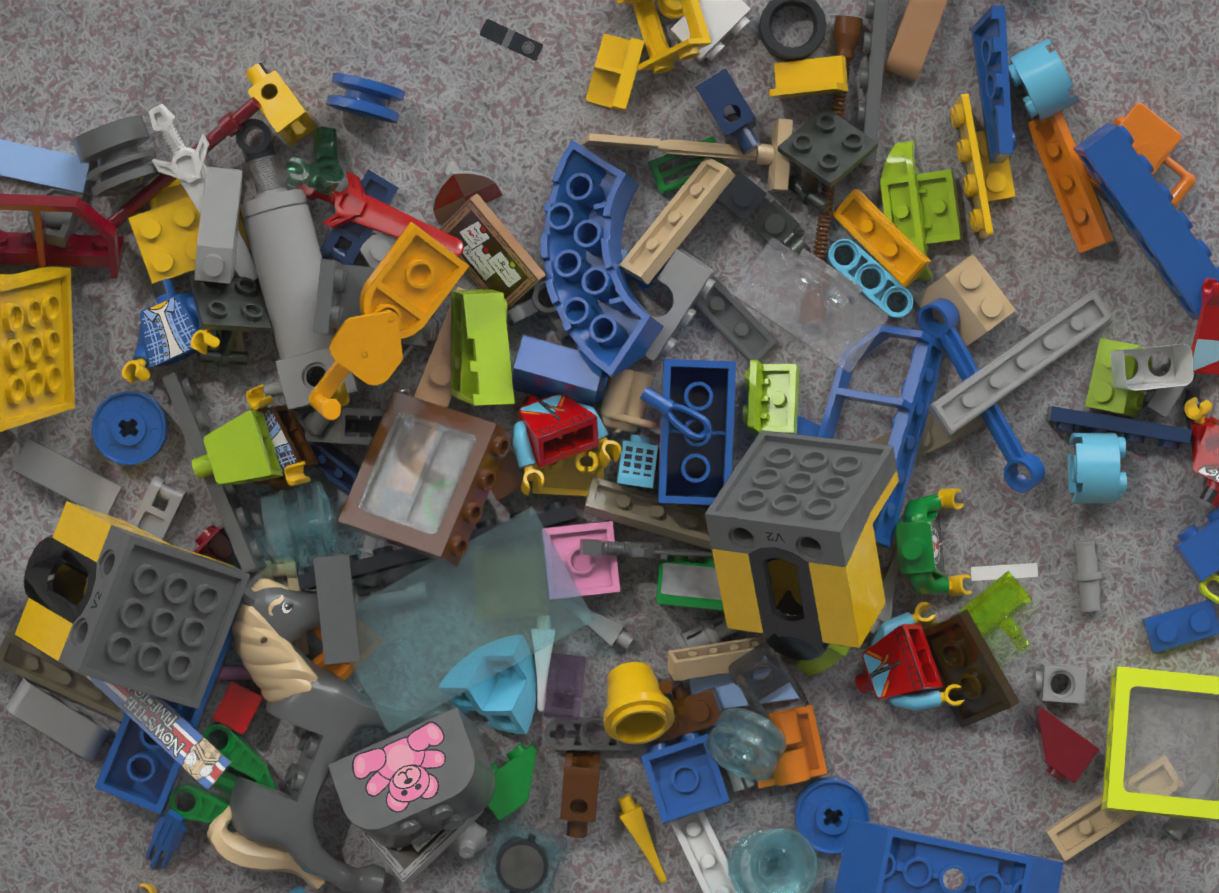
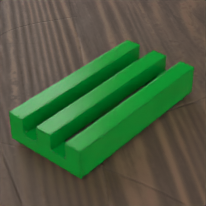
M714 136L698 141L716 143ZM666 154L649 161L648 165L660 195L682 187L691 175L667 185L664 184L663 179L700 165L706 157H697L663 172H659L657 166L685 155ZM711 158L725 165L722 158Z

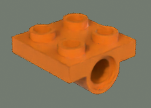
M812 704L743 719L759 789L774 785L783 786L799 783L811 777L828 774Z

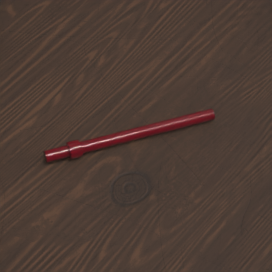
M250 98L234 113L228 112L218 121L219 125L205 136L209 142L207 153L227 136L233 137L243 129V123L262 108L256 98ZM198 143L194 145L192 149L196 150ZM161 173L107 218V220L118 229L129 217L137 213L177 178Z

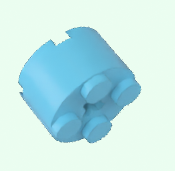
M1048 38L1010 57L1011 64L1008 65L1009 77L1015 87L1022 85L1027 95L1022 98L1027 113L1031 119L1038 116L1040 121L1079 102L1077 94L1073 97L1069 95L1068 91L1071 90L1073 84L1056 50L1048 53L1046 49L1051 45Z
M1072 433L1069 444H1076L1075 454H1068L1069 493H1075L1071 498V503L1116 504L1117 499H1121V493H1126L1127 489L1126 472H1120V458H1125L1126 455L1125 437H1117L1116 433Z

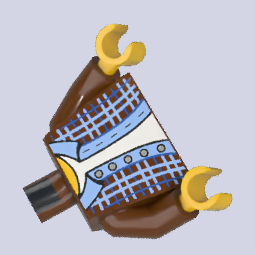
M263 384L246 392L247 403L251 407L250 410L263 412L283 474L279 478L256 481L254 483L256 485L268 484L273 490L296 491L303 483L311 481L309 476H305L304 471L317 466L319 462L309 442L306 440L294 412L288 410L287 406L269 407V404H272L274 399L272 396H265Z

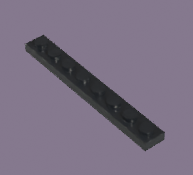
M559 501L543 506L544 512L531 515L530 510H524L509 515L510 521L497 524L496 519H489L475 524L476 529L472 531L469 538L467 550L542 531V528L574 523L577 518L573 504L565 506L564 501ZM393 545L384 546L372 550L373 556L359 559L358 554L350 555L351 578L354 580L433 558L404 548L394 550ZM314 565L303 568L304 574L297 575L301 591L316 589Z

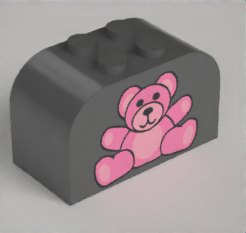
M457 707L328 765L343 810L348 819L378 844L389 848L422 844L430 840L432 834L441 830H453L463 825L464 820L477 815L489 804L495 790V774L479 730Z

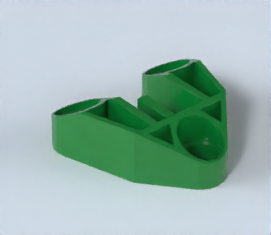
M214 722L206 728L203 737L207 741L209 734L213 730L220 729L227 733L229 738L228 744L224 748L217 750L230 761L228 766L256 779V783L278 790L267 760L239 732L219 722ZM225 769L213 787L231 795L239 776ZM183 784L172 792L169 799V807L184 817V819L212 823L229 806L230 800L212 790L207 791L195 785ZM181 792L191 793L196 801L194 808L189 811L180 810L175 803L176 796ZM231 821L228 824L229 827H233Z

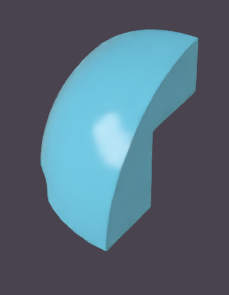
M523 634L499 638L477 648L460 660L448 672L438 688L452 704L465 714H468L470 711H477L480 715L486 716L488 726L509 733L527 734L535 710L537 693L535 664L527 640Z

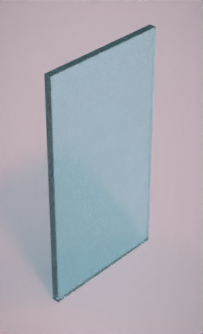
M533 507L469 541L468 549L465 555L461 557L458 567L435 560L355 604L360 661L350 663L380 715L385 729L389 733L595 620L593 612L588 609L540 522L537 511Z

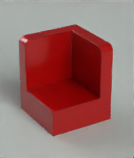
M231 681L212 719L243 734L246 732L252 718L261 707L265 698L238 682Z

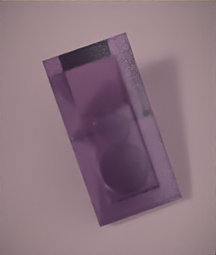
M551 653L544 716L579 720L586 657Z

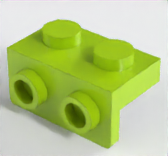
M1100 338L1085 407L1133 418L1137 417L1138 411L1141 410L1144 404L1145 393L1143 390L1133 391L1113 387L1110 351L1140 348L1143 351V346ZM1124 355L1126 380H1129L1137 374L1138 363L1133 356ZM1150 356V358H1149V360H1148V368H1149V371H1150V372H1151V369H1152V357H1151V356Z
M750 360V370H746L744 376L745 389L749 391L748 404H745L743 407V422L755 436H758L761 430L797 434L800 367L797 364H762L759 360Z

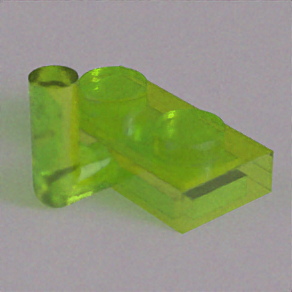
M1009 571L1004 573L958 611L961 612L968 609L984 639L1001 627L1018 650H1024L1029 645L1023 631L1011 617L1031 602L1032 598Z

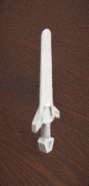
M160 104L149 111L153 130L163 132L162 135L167 139L166 142H169L168 145H171L169 147L172 148L171 151H174L172 162L153 159L152 162L158 172L179 179L201 214L207 169L204 162L209 142L203 133L196 150L189 147L186 148L185 144L182 143L183 141L180 140L181 137H178L179 134H176L177 130L175 131V127L173 128L175 116L163 104ZM238 230L235 270L240 278L247 277L254 281L258 277L254 261Z

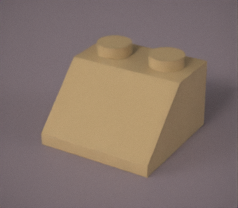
M974 254L966 257L913 297L920 308L938 298L950 300L959 312V323L956 329L965 346L971 344L1016 311ZM933 308L934 320L937 319L941 324L945 325L943 315Z

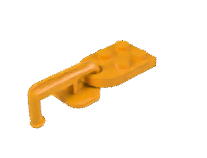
M410 222L364 284L359 301L361 316L346 319L332 337L329 351L335 361L308 397L309 404L325 419L335 420L340 416L341 406L337 400L330 398L350 372L369 385H380L386 382L402 361L401 339L416 334L425 326L469 265L414 223Z

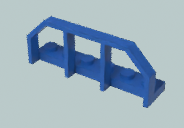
M879 325L841 353L818 437L833 439L844 399L898 408L892 420V432L888 445L894 446L899 482L873 522L876 545L885 548H891L896 523L899 520L928 417L929 409L927 406L932 403L946 353L941 342L924 331L888 325ZM889 337L917 341L916 346L911 352V365L907 379L902 384L901 398L847 389L855 362Z

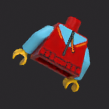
M556 394L542 400L535 396H529L522 402L521 408L518 410L519 422L513 428L512 445L519 469H524L525 474L521 490L525 495H529L530 492L528 481L536 482L539 492L542 491L544 475L539 470L534 469L535 464L541 468L600 446V450L597 453L598 464L604 468L610 463V456L608 454L612 456L615 462L618 461L621 455V446L615 441H608L606 436L609 434L596 410L591 406L576 403L564 394Z
M920 602L915 608V613L910 614L906 612L881 624L871 640V647L865 650L862 655L867 671L855 677L856 686L862 694H867L874 690L878 700H889L895 707L913 711L941 707V703L944 702L953 707H958L964 703L965 700L954 702L948 697L951 690L962 689L960 685L952 684L946 688L945 692H939L938 690L943 687L922 628V626L927 627L934 624L937 616L936 614L928 618L920 616L921 612L931 608L930 603Z

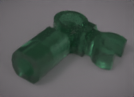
M321 126L313 132L314 163L310 165L300 158H289L285 164V169L293 170L297 174L290 173L286 179V185L296 188L306 184L310 188H315L321 194L330 195L334 193L343 180L344 172L339 165L337 130Z

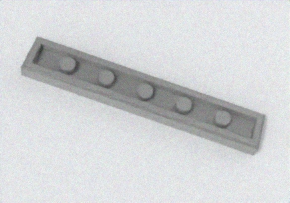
M1091 290L927 407L945 434L949 436L1107 324L1113 317L1095 290Z

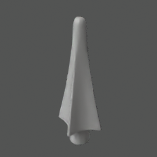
M897 544L882 577L886 604L869 631L871 634H876L881 624L891 619L899 570Z
M568 598L553 599L577 616L611 647L617 643L623 648L628 649L633 642L634 637L623 631L626 625L585 608Z

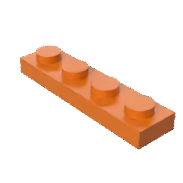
M1062 111L1042 121L1037 118L1028 122V128L1079 254L1114 240L1085 167L1073 150L1076 145Z

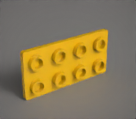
M967 93L961 94L954 101L955 104L950 108V117L953 128H959L961 139L960 142H956V150L959 163L965 162L967 174L966 177H962L965 197H971L973 203V210L969 212L972 233L978 232L979 239H983L994 234L988 202L1013 198L1016 195L1009 158L1003 163L989 164L985 130L975 132L969 94Z

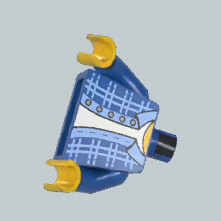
M170 278L151 285L157 304L140 312L141 323L133 360L127 362L122 369L123 378L131 384L136 382V377L142 382L149 380L150 372L146 369L149 365L150 368L169 366L197 354V351L206 355L208 348H216L220 343L221 337L217 330L201 329L193 294L184 293L176 295Z

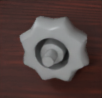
M474 821L447 848L455 851L459 857L461 856L465 859L476 856L480 850L488 845L486 839L487 829Z

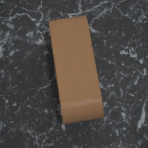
M948 0L908 1L886 58L884 70L909 80L917 81Z

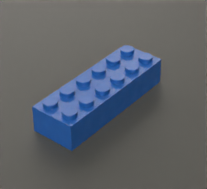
M236 613L199 708L196 709L163 699L197 731L235 639L232 633V624ZM124 713L95 788L161 814L166 810L183 767Z

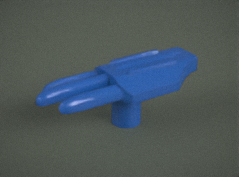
M172 809L159 817L153 830L152 841L147 850L146 858L149 860L155 847L157 846L158 848L151 861V869L157 867L163 851L167 853L160 867L165 868L173 852L179 848L187 831L184 817Z

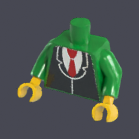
M942 488L938 494L909 501L905 506L903 515L896 523L900 574L909 579L913 589L920 594L948 593L951 597L972 593V591H966L963 588V580L971 579L970 575L962 574L948 578L945 577L939 510L941 508L961 509L964 504L954 502L955 494L962 492L961 489Z

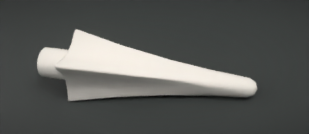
M537 614V628H531L537 676V709L540 712L546 709L548 673L556 629H551V615Z

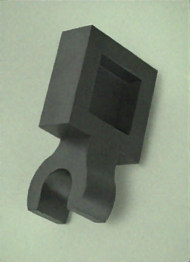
M775 200L750 224V227L774 250L783 243L799 260L810 250V247L793 233L799 226V223Z

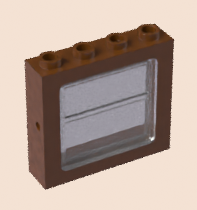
M393 391L338 521L355 532L458 567L461 557L465 555L468 549V541L474 526L481 518L482 507L487 495L495 485L496 474L503 458L509 451L513 435L496 423Z

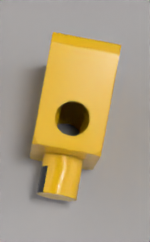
M258 63L245 73L246 78L252 84V87L247 92L251 98L254 97L260 102L262 106L260 110L290 148L318 128V125L276 70L269 73L262 63Z

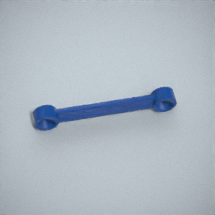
M945 298L935 299L923 306L918 314L920 328L933 338H939L963 382L979 369L956 329L959 323V312L956 306ZM933 308L943 315L945 325L941 324L937 319L934 320ZM996 402L982 412L981 416L1007 461L1004 467V479L1007 485L1018 493H1026L1044 480L1045 468L1042 461L1036 455L1024 452ZM1018 463L1028 469L1031 479L1025 477L1023 473L1019 474Z

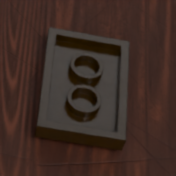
M968 609L923 628L943 687L940 688L941 692H945L946 688L952 684H958L962 687V689L951 690L948 694L951 701L965 700L958 707L950 706L961 728L1007 710L1019 702Z

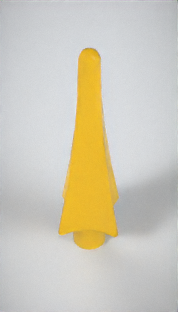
M630 794L618 798V803L622 811L618 812L620 820L641 848L659 882L662 884L666 883L667 878L656 854L641 803L635 804Z

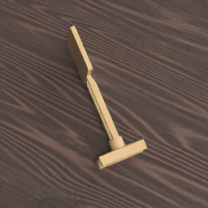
M779 118L773 121L771 144H761L746 155H743L738 146L734 144L673 139L660 141V139L592 133L583 137L580 145L648 152L658 150L675 155L754 161L757 165H769L768 192L782 193L788 190L790 160L778 152V146L792 135L793 120Z

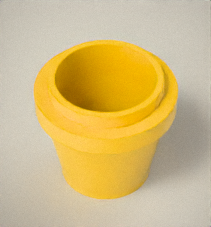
M628 662L610 671L607 677V708L603 713L606 733L611 738L627 744H643L662 736L672 726L675 716L671 701L659 689V683L653 668L643 662Z

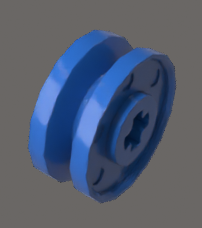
M333 73L331 82L346 89L344 96L328 95L327 106L369 119L398 123L400 114L386 107L387 101H403L405 96L404 90L358 76Z
M124 391L111 395L99 405L93 416L92 435L95 445L106 458L117 464L134 465L148 461L162 450L168 439L169 422L164 408L155 398L144 392ZM135 420L138 423L135 428L139 430L137 435L129 434L126 436L123 433L126 429L122 425L123 422Z
M837 777L819 778L807 784L797 796L793 809L795 825L803 840L814 850L826 854L842 853L849 818L870 822L869 808L860 791L847 780ZM828 808L832 811L840 810L837 813L839 819L834 823L830 819L825 822L823 821L826 818L824 812Z

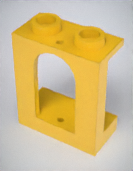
M616 0L617 4L633 5L641 34L645 41L649 59L637 65L638 70H653L654 74L665 73L674 68L675 62L699 56V50L712 43L698 0H680L689 27L690 38L671 48L666 41L654 0Z

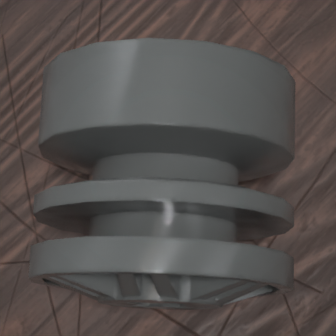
M142 115L130 116L101 125L72 140L80 163H98L99 167L86 174L88 182L104 179L103 182L91 188L94 198L119 196L144 187L148 182L161 174V172L157 171L154 164L143 165L157 157L156 151L145 150L138 152L137 149L138 146L150 139Z

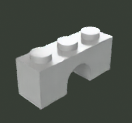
M682 248L675 250L657 278L667 285L673 293L674 302L671 310L666 315H655L644 308L650 316L664 326L645 354L652 361L658 360L661 356L664 358L669 356L677 343V340L673 337L679 327L687 328L697 312L692 309L699 297L705 299L716 281L711 279L716 271Z

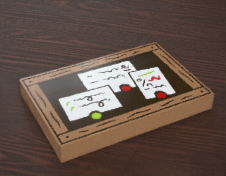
M478 194L471 197L439 229L463 242L464 250L459 258L469 265L466 272L481 289H492L504 293L508 310L546 275Z

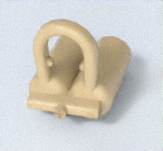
M625 369L614 378L609 375L600 409L603 425L613 428L614 432L621 433V431H625L630 434L636 433L637 426L654 429L657 424L656 422L643 419L647 403L640 399L646 387L651 389L654 376Z

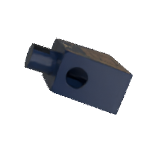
M726 68L695 87L698 102L725 144L734 140L743 155L752 152L761 145L752 130L756 126V118ZM730 115H737L739 120L728 122L726 118Z

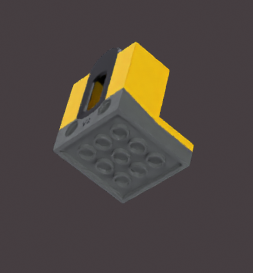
M765 430L760 431L705 513L727 628L763 633L766 642L776 652L798 661H811L821 657L830 644L860 648L886 604L873 522L899 482L894 446Z
M66 501L54 534L40 541L28 560L24 575V589L28 601L15 635L78 674L198 709L250 574L228 563L171 545L125 520Z

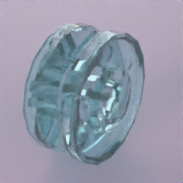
M729 708L723 710L717 718L715 728L712 729L706 739V749L714 761L732 774L748 780L760 781L768 779L777 767V761L786 749V739L771 721L758 713L741 708Z

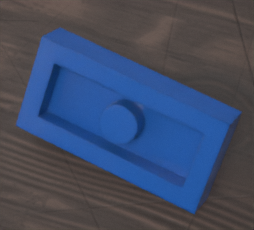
M1211 599L1142 619L1152 653L1219 634V623Z

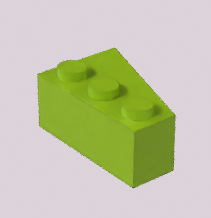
M492 289L451 290V396L474 406L515 404L506 323L508 308L504 293Z

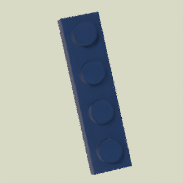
M1055 406L1047 408L1045 420L1054 422L1053 429L1074 432L1075 426L1089 428L1088 433L1124 434L1125 441L1144 444L1145 437L1158 439L1159 447L1179 449L1180 443L1190 444L1192 429Z

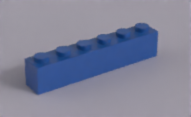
M1106 123L1074 147L1073 150L1188 316L1198 320L1202 306L1203 281L1207 278H1213L1218 280L1219 283V267L1215 268L1209 259L1212 253L1208 246L1201 239L1196 240L1190 229L1193 228V225L1182 211L1177 212L1170 202L1173 200L1171 192L1163 183L1160 182L1158 184L1151 173L1154 171L1151 163L1144 155H1138L1132 147L1134 139L1124 126L1119 127L1118 125Z

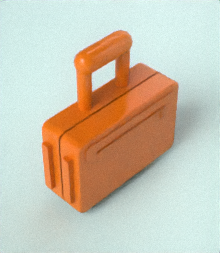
M1137 103L1129 109L1125 116L1115 118L1113 124L1119 127L1124 126L1134 139L1132 147L1136 153L1144 155L1153 166L1152 176L1161 164L1164 163L1181 177L1180 181L1171 191L1173 200L1170 202L1176 208L1196 182L1193 174L1169 157V154L1180 142L1182 136L1144 104ZM1085 167V171L1089 177L1092 186L1105 196L1103 191L1100 189L1094 178L1091 176V174Z

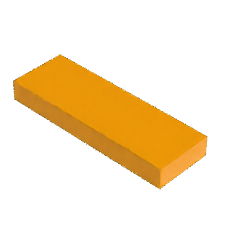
M853 189L832 214L903 287H909L931 262L859 189Z

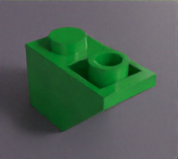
M523 742L506 753L509 760L499 767L495 763L491 764L495 774V790L488 806L499 821L522 806L529 799L537 747L533 742L527 747Z

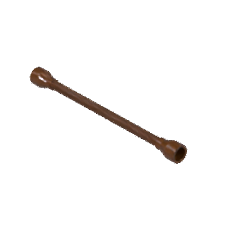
M837 15L835 16L833 32L837 47L836 56H845L847 80H849L848 71H850L849 67L851 65L849 62L853 59L854 49L861 38L863 19L854 16ZM847 92L833 93L834 98H832V101L834 102H832L833 107H831V110L844 119L842 116L845 114L843 112L845 108L843 107L846 106L845 98L847 97ZM822 183L823 187L821 190L823 192H821V195L830 200L831 205H833L832 201H834L833 196L835 195L833 192H835L834 187L836 185L829 188ZM832 206L823 214L818 211L820 213L818 214L819 219L817 221L819 223H817L818 227L816 228L818 232H816L817 236L815 237L817 241H815L816 245L814 246L816 250H814L815 254L813 255L815 259L812 260L814 263L812 264L813 268L811 271L813 272H811L812 277H810L812 281L807 286V293L799 308L798 324L826 326L827 306L824 297L825 286H823L824 283L822 282L824 278L822 277L825 276L823 273L826 267L824 264L826 263L825 259H827L825 255L827 254L826 250H828L826 246L829 244L827 242L829 238L827 237L830 236L828 233L830 229L828 228L831 227L829 223H831L830 219L832 218L830 215L832 214Z

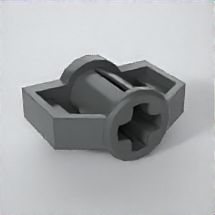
M52 187L41 194L49 196H76L84 201L83 193ZM28 211V226L33 240L36 241L33 211ZM44 212L45 226L60 230L58 232L46 229L47 244L65 248L69 237L76 230L79 217L71 212Z

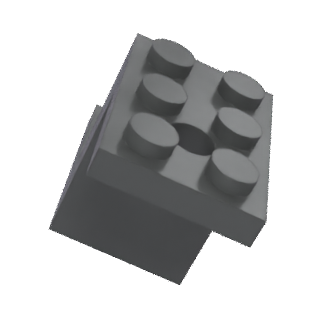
M321 259L313 333L333 337L346 319L361 316L360 294L364 284L376 268L344 265L335 260ZM434 314L420 331L410 337L401 339V344L430 348L431 341L437 342L439 321L433 318Z

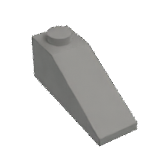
M207 166L194 280L228 284L232 281L236 264L243 170Z

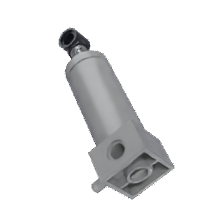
M248 119L243 123V129L236 134V142L242 149L245 163L250 165L257 195L253 196V200L240 205L242 220H244V228L280 358L279 361H275L279 381L264 385V394L266 397L283 395L288 410L297 411L311 406L308 397L316 387L312 381V375L315 370L323 368L327 372L335 361L329 351L332 337L313 333L322 255L304 189L287 190V188H282V185H280V178H278L279 175L273 158L276 152L274 148V134L271 128L261 120ZM254 129L262 130L264 133L262 144L257 147L248 146L246 140L248 133ZM350 372L343 381L346 384L349 397L363 393L359 378Z

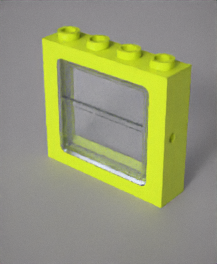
M1119 666L1112 670L1101 810L1219 822V677Z

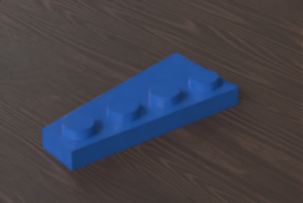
M1005 5L991 6L971 28L989 164L1003 163L1013 154L1016 147V137L1012 130Z

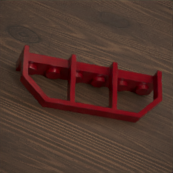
M0 194V210L33 211L36 241H34L31 232L19 233L0 230V264L38 265L39 268L49 266L110 268V278H118L125 249L124 236H117V227L80 197ZM44 212L74 213L100 235H76L73 233L69 237L65 248L47 244Z

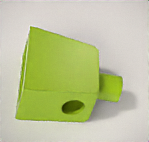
M249 410L205 435L203 442L207 454L192 459V467L198 479L214 474L217 484L223 486H234L283 476L264 414L260 411Z

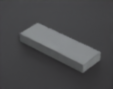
M31 438L27 439L12 470L83 507L107 515L110 514L123 489V486Z

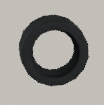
M771 0L762 11L758 28L761 42L769 53L778 59L797 61L807 58L817 50L824 39L827 24L824 11L816 0ZM788 6L801 7L808 12L813 22V32L809 40L803 45L793 48L779 43L774 37L771 27L776 13Z

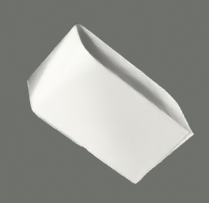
M1174 344L1173 347L1170 345L1144 347L1143 351L1140 348L1110 351L1113 387L1137 391L1185 386L1190 384L1194 377L1192 350L1186 344ZM1155 352H1164L1171 360L1169 372L1161 377L1153 375L1148 368V360ZM1124 355L1133 356L1138 363L1137 374L1129 380H1126Z

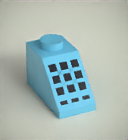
M631 434L630 441L623 440L617 483L653 488L658 446L651 445V437Z

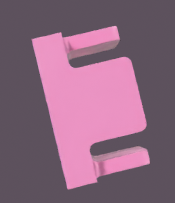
M613 521L542 528L550 599L620 592L616 555L595 556L579 553L580 539H598L614 542Z

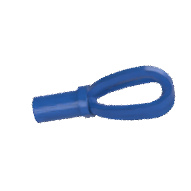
M646 387L640 397L642 401L667 416L668 420L688 437L695 440H703L710 432L711 423L704 415L686 406L674 404L673 400L666 399L649 387ZM672 411H681L703 423L704 430L698 434L694 433L684 426L674 416Z

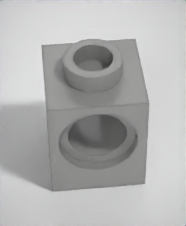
M1040 663V671H1034L1033 692H1038V698L1042 701L1085 704L1087 668L1074 665ZM1056 674H1064L1067 677V687L1062 692H1053L1050 682Z

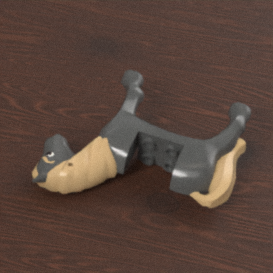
M260 579L250 587L246 586L241 598L242 600L237 608L236 617L232 624L235 651L240 656L243 666L249 672L254 683L261 688L262 696L268 701L266 711L279 719L306 729L303 731L297 747L302 752L297 764L291 763L285 775L284 782L288 784L287 790L290 794L239 776L233 788L229 806L209 825L207 837L213 850L223 860L238 866L260 872L292 873L302 878L309 886L315 889H320L328 881L336 885L340 890L357 893H380L386 874L384 867L371 864L356 868L338 861L322 847L316 836L314 813L318 796L330 774L328 765L339 759L352 737L360 729L376 727L396 735L451 710L450 704L434 701L425 708L405 711L389 708L362 697L351 684L330 670L312 663L294 644L306 632L320 627L317 591L290 590L288 587L270 579ZM230 821L237 832H231L228 830V824L230 823Z

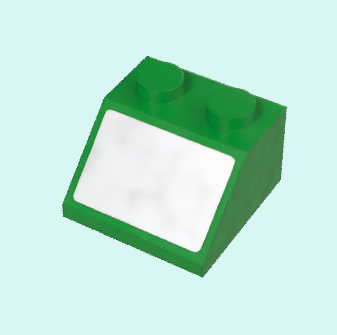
M667 555V559H660L656 604L724 611L713 557L703 556L702 563L689 562V556Z

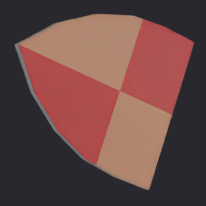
M452 161L444 166L447 177L440 184L434 195L432 203L433 213L438 224H442L448 221L475 194H478L485 203L503 195L493 178L479 172L460 171L457 162Z

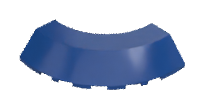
M571 140L551 180L553 186L549 200L544 204L546 215L543 234H541L540 248L547 278L545 282L551 302L555 305L566 332L570 334L579 346V349L595 365L614 378L645 356L664 327L650 316L638 302L629 286L625 271L619 265L622 262L621 240L624 220L631 200L640 185L620 169Z

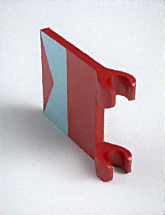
M1207 278L1202 284V306L1191 347L1193 372L1219 375V283L1216 279Z

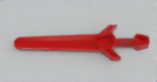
M346 171L349 188L341 192L324 186L319 178L313 176H299L294 186L297 189H304L306 197L311 201L319 198L335 205L337 213L322 222L333 229L354 222L399 238L410 222H412L457 257L463 253L464 245L461 240L366 195L360 178Z

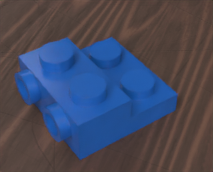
M699 731L692 732L680 737L681 743L667 747L666 742L648 747L646 749L647 754L641 756L663 825L730 803L708 734L701 736Z

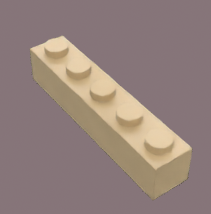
M771 634L669 650L668 671L674 681H684L691 678L778 665L780 645L774 635Z

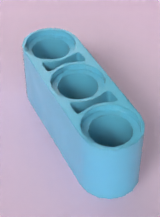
M841 239L830 246L827 251V262L830 267L888 318L897 319L904 317L911 311L913 297L909 290L903 287L855 242L849 239ZM846 246L852 251L853 258L849 265H840L835 261L834 251L837 247ZM870 269L878 274L879 283L874 289H867L862 285L860 277L864 270ZM891 293H899L904 297L905 307L901 312H893L888 308L887 298Z

